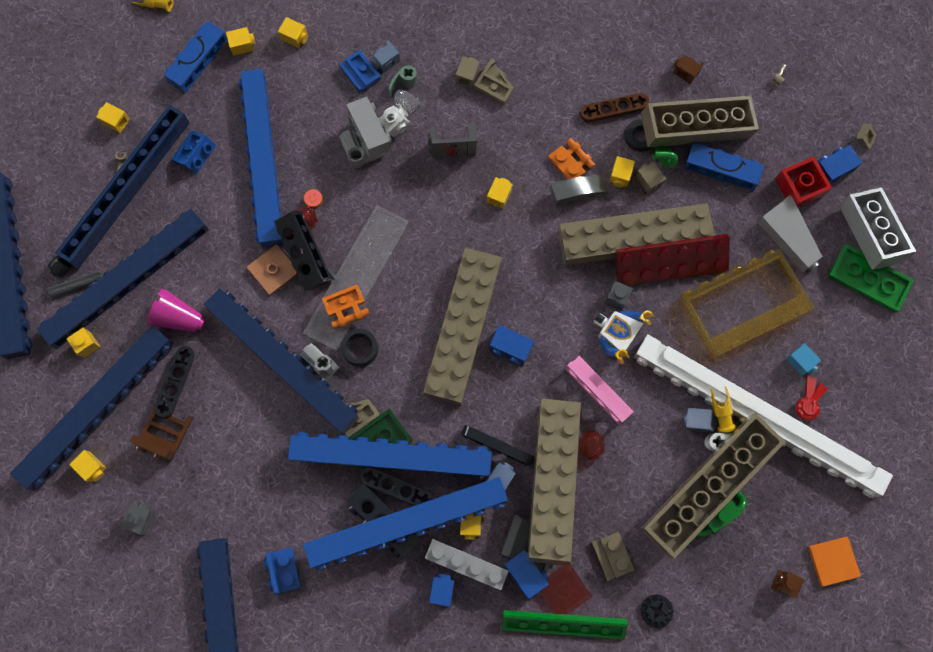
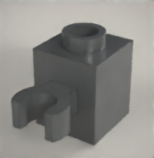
M140 502L138 506L131 504L123 518L121 528L145 535L155 512L150 511L151 506Z

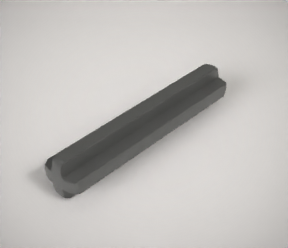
M99 270L47 288L48 295L51 298H55L87 287L91 283L100 280L104 274Z

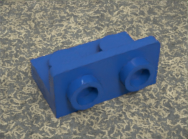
M191 130L171 160L180 166L188 168L193 174H197L216 145L206 135Z
M293 547L266 553L264 565L266 570L270 571L271 579H268L270 590L274 591V594H280L301 588Z

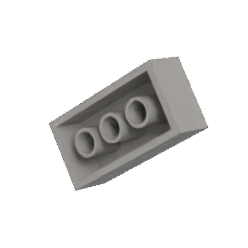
M882 187L850 194L839 206L872 270L903 263L916 252Z

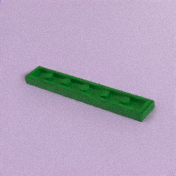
M504 610L502 631L625 639L628 623L627 619Z

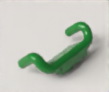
M670 146L654 147L655 153H652V157L657 163L661 162L666 168L676 167L678 156L671 152Z
M741 491L735 495V498L739 501L738 505L736 506L731 499L696 537L702 538L715 533L741 515V512L747 506V499Z

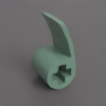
M404 66L395 75L388 88L390 98L399 82L407 88L416 85L417 73L413 66Z

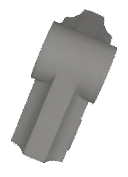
M347 130L339 135L349 164L353 168H361L364 164L385 156V153L369 159L363 147L360 146L354 130ZM354 156H360V157H361V158L358 159V160L352 159Z
M312 343L307 345L300 353V356L326 381L339 369V366L331 358L324 355Z

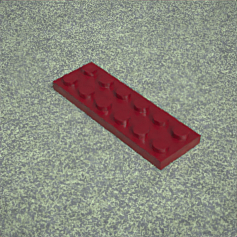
M728 234L615 249L617 282L626 286L729 271L730 236Z

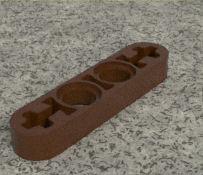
M643 93L587 104L582 107L580 118L584 122H594L640 112L649 103V98ZM638 99L644 101L643 105L637 103ZM625 103L627 104L628 108L626 110H621L618 107V104ZM606 106L610 108L611 112L604 114L601 108ZM586 110H588L589 113H592L591 117H588V115L585 114Z

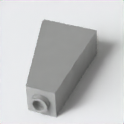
M788 196L764 215L758 224L802 272L807 269L812 271L819 265L817 261L822 255L794 199Z

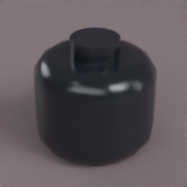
M57 255L49 262L48 268L52 275L63 277L71 269V264Z

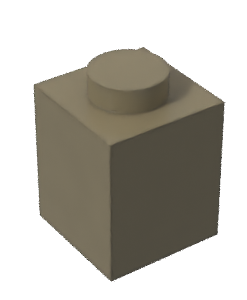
M463 56L456 72V83L473 88L480 70V62L474 58Z
M654 161L649 165L645 163L638 168L636 178L647 194L655 191L665 183L666 178Z

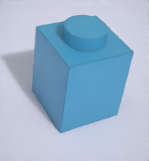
M805 343L786 358L801 376L806 373L812 374L818 369L817 364L821 361Z

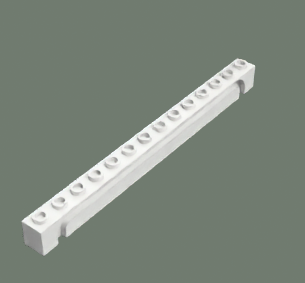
M647 334L634 356L637 359L636 362L641 366L647 367L648 365L654 369L653 372L661 377L667 376L671 379V383L679 387L682 385L688 388L687 391L691 395H700L711 406H713L711 389H713L715 402L722 403L726 400V386L733 411L731 416L738 417L739 421L743 423L748 416L756 413L785 441L783 447L786 445L791 448L793 454L807 457L812 465L826 468L828 474L834 477L840 476L845 479L847 485L854 488L856 486L863 490L862 493L870 498L884 495L893 477L892 474L880 467L873 466L868 460L673 348L666 347L652 336Z

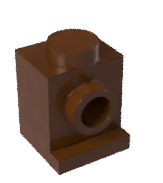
M686 55L682 58L679 56L673 65L675 67L673 73L689 84H692L704 63L698 64L693 58Z
M778 570L771 589L789 598H797L805 579L791 572Z

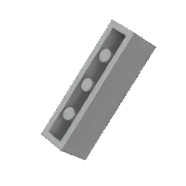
M432 539L425 559L498 590L502 589L508 574V570Z

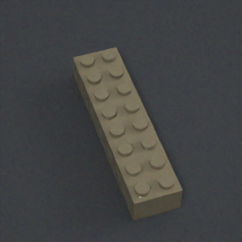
M708 203L563 223L558 228L564 266L616 259L615 249L715 236Z
M469 248L464 249L423 393L425 397L462 406L502 257Z
M541 399L527 562L568 566L571 563L580 402Z
M756 413L748 416L652 515L640 530L669 559H675L783 446L785 441Z

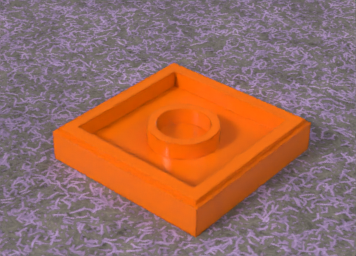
M848 536L808 546L820 586L823 587L861 577Z

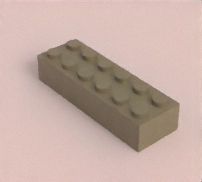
M751 96L648 103L641 112L648 147L750 139L759 130Z

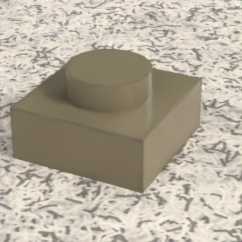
M863 124L856 139L863 149L870 150L876 138V133L870 124Z

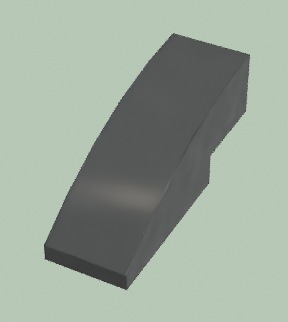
M601 175L552 183L549 189L555 206L607 193Z

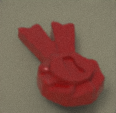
M809 375L806 377L805 398L799 399L795 406L797 415L805 421H811L818 417L820 408L817 401L828 390V387H825L822 382L815 389L817 378H811Z

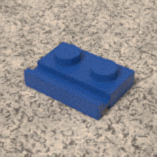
M361 50L346 58V61L343 63H339V67L359 93L381 80V76Z

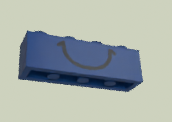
M206 21L198 29V33L194 38L188 41L186 48L177 55L174 63L166 69L164 77L167 82L186 94L227 42L228 38L225 31Z
M694 142L689 149L684 169L754 191L759 185L764 165L759 164L755 160H746L739 155H731L723 152L721 149H712L702 143Z

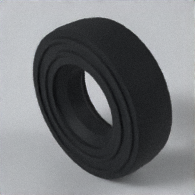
M642 119L632 121L626 127L624 133L626 144L631 149L639 152L651 149L652 147L647 146L646 140L638 141L634 137L635 131H644Z

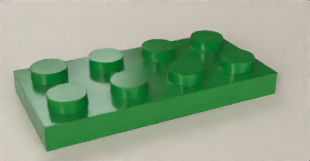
M847 244L842 247L827 276L894 313L900 311L914 282L912 278L889 266L872 270L864 254Z

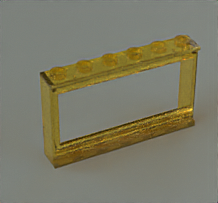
M772 249L763 254L764 257L761 259L755 257L747 262L748 265L744 267L741 265L731 269V273L727 275L722 273L716 276L714 281L710 283L705 281L698 285V289L694 291L688 289L681 294L682 297L678 301L711 360L723 353L730 352L735 347L748 343L756 337L766 334L774 328L777 329L805 313L808 314L816 308L811 303L788 264L782 249L777 251ZM776 260L797 297L710 338L690 301Z

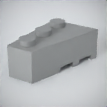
M364 97L346 104L350 127L354 126L356 130L355 135L357 138H360L361 145L369 159L389 152L390 143H392L391 137L388 132H384L383 121L381 117L377 118L374 103H370L368 98Z

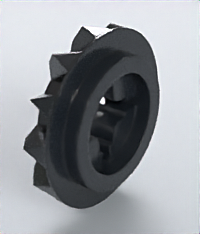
M654 594L648 596L643 601L641 616L647 625L653 628H662L667 626L672 620L674 613L672 603L665 596ZM659 605H661L660 610L663 612V614H665V616L657 615L654 618L655 612L650 608V606L657 608Z

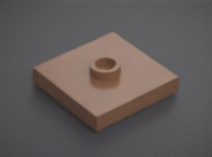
M277 244L247 266V269L270 296L298 275L292 266V262Z

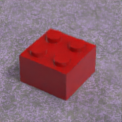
M815 157L781 170L775 178L785 199L791 196L798 208L824 197L832 189Z

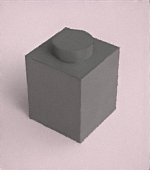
M615 281L605 304L622 311L633 288Z

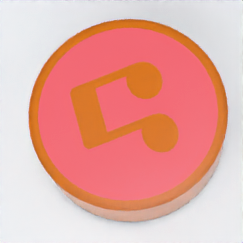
M316 189L308 190L304 195L306 206L312 209L320 207L323 202L322 194Z

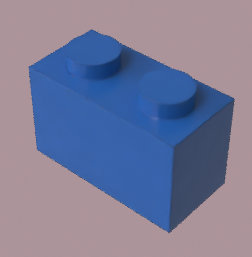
M850 145L844 149L839 147L832 152L833 155L829 157L825 155L817 161L830 184L853 172L863 163Z
M499 325L489 349L492 350L491 353L495 356H506L510 358L509 361L515 365H520L521 363L524 365L534 340Z
M524 550L507 562L505 568L526 598L530 600L549 585L547 582L549 577L543 569L539 571L535 562H527L528 554Z
M439 574L438 578H433L429 603L450 607L454 580H450V575Z

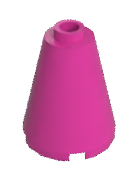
M161 289L158 293L161 298L154 301L147 320L149 321L147 324L196 333L197 330L201 331L205 320L202 319L203 315L169 291Z

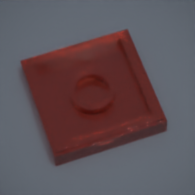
M571 564L562 566L550 574L547 581L549 585L540 592L554 614L567 615L592 597Z

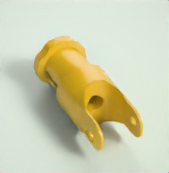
M144 0L143 3H132L152 9L162 8L167 12H171L174 1Z
M726 386V400L722 403L715 402L713 389H711L714 414L718 418L719 423L717 429L718 432L723 433L736 429L735 424L732 422L731 414L733 411Z

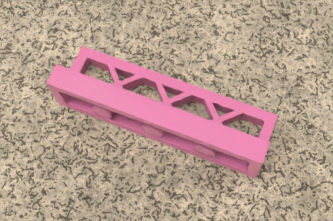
M580 356L566 366L565 370L618 425L634 412Z

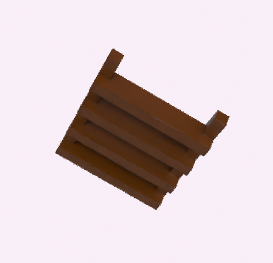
M153 409L140 437L133 435L130 442L135 444L134 449L146 453L147 450L154 452L152 456L163 461L164 458L173 460L193 416L189 415L186 422L172 416L167 418L183 425L179 433L154 422L153 420L157 414ZM153 425L178 436L175 444L149 433L150 426Z

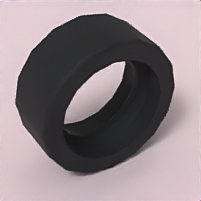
M365 329L352 330L342 340V354L346 361L353 366H367L378 355L377 340L371 332ZM358 337L366 338L371 344V352L363 359H356L349 353L350 342Z

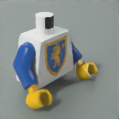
M614 311L609 319L599 313L593 323L603 328L598 337L600 338L599 342L604 353L618 359L620 364H624L625 362L622 357L630 358L626 349L642 327L643 323L641 322L644 321L646 325L652 324L647 319L648 317H655L652 312Z

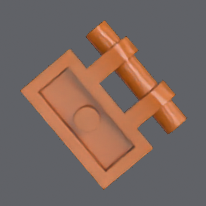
M570 138L566 142L570 147L568 150L560 146L548 156V159L567 180L582 177L586 173L582 168L584 165L589 169L595 166V163L591 160L592 157L581 149V145ZM576 153L581 160L577 162L571 155Z
M358 284L322 298L328 316L337 315L338 320L331 322L334 329L346 327L348 323L356 320L361 321L363 317L370 315L368 308L360 310L358 307L365 303ZM353 308L355 313L343 316L342 312Z

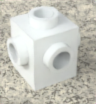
M394 105L384 111L381 119L384 124V130L389 135L396 137L407 129L410 122L407 119L408 114L403 108L398 109Z

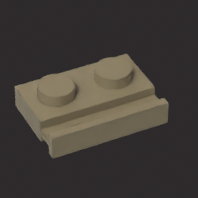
M619 532L591 542L606 581L634 571Z

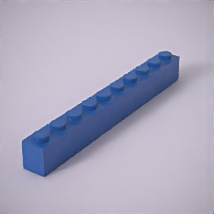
M263 69L241 71L242 79H239V86L243 90V95L240 97L242 106H245V112H242L244 123L247 125V128H244V135L248 139L249 144L246 145L247 156H250V162L247 164L249 173H252V179H249L251 190L254 191V196H251V202L256 210V214H253V221L258 231H255V239L262 248L271 247L276 244L284 245L274 223L275 220L281 218L266 76Z
M297 432L296 436L291 435L288 460L490 476L492 452L487 451L488 448L476 447V450H468V446L456 445V449L448 448L447 444H436V447H429L428 443L416 442V445H408V441L396 440V444L388 443L387 439H376V442H368V438L356 437L355 441L348 440V436L339 435L336 436V439L328 438L329 435L317 434L316 437H309V433Z
M498 477L304 543L303 545L310 568L316 567L318 571L329 567L328 563L336 561L339 564L348 561V556L356 554V557L368 554V549L373 547L376 550L388 547V542L395 540L397 544L408 540V535L415 533L417 537L426 534V529L434 527L435 530L446 527V522L454 520V523L466 520L465 516L472 513L476 517L486 513L485 509L492 507L493 510L502 508L508 499L501 478Z

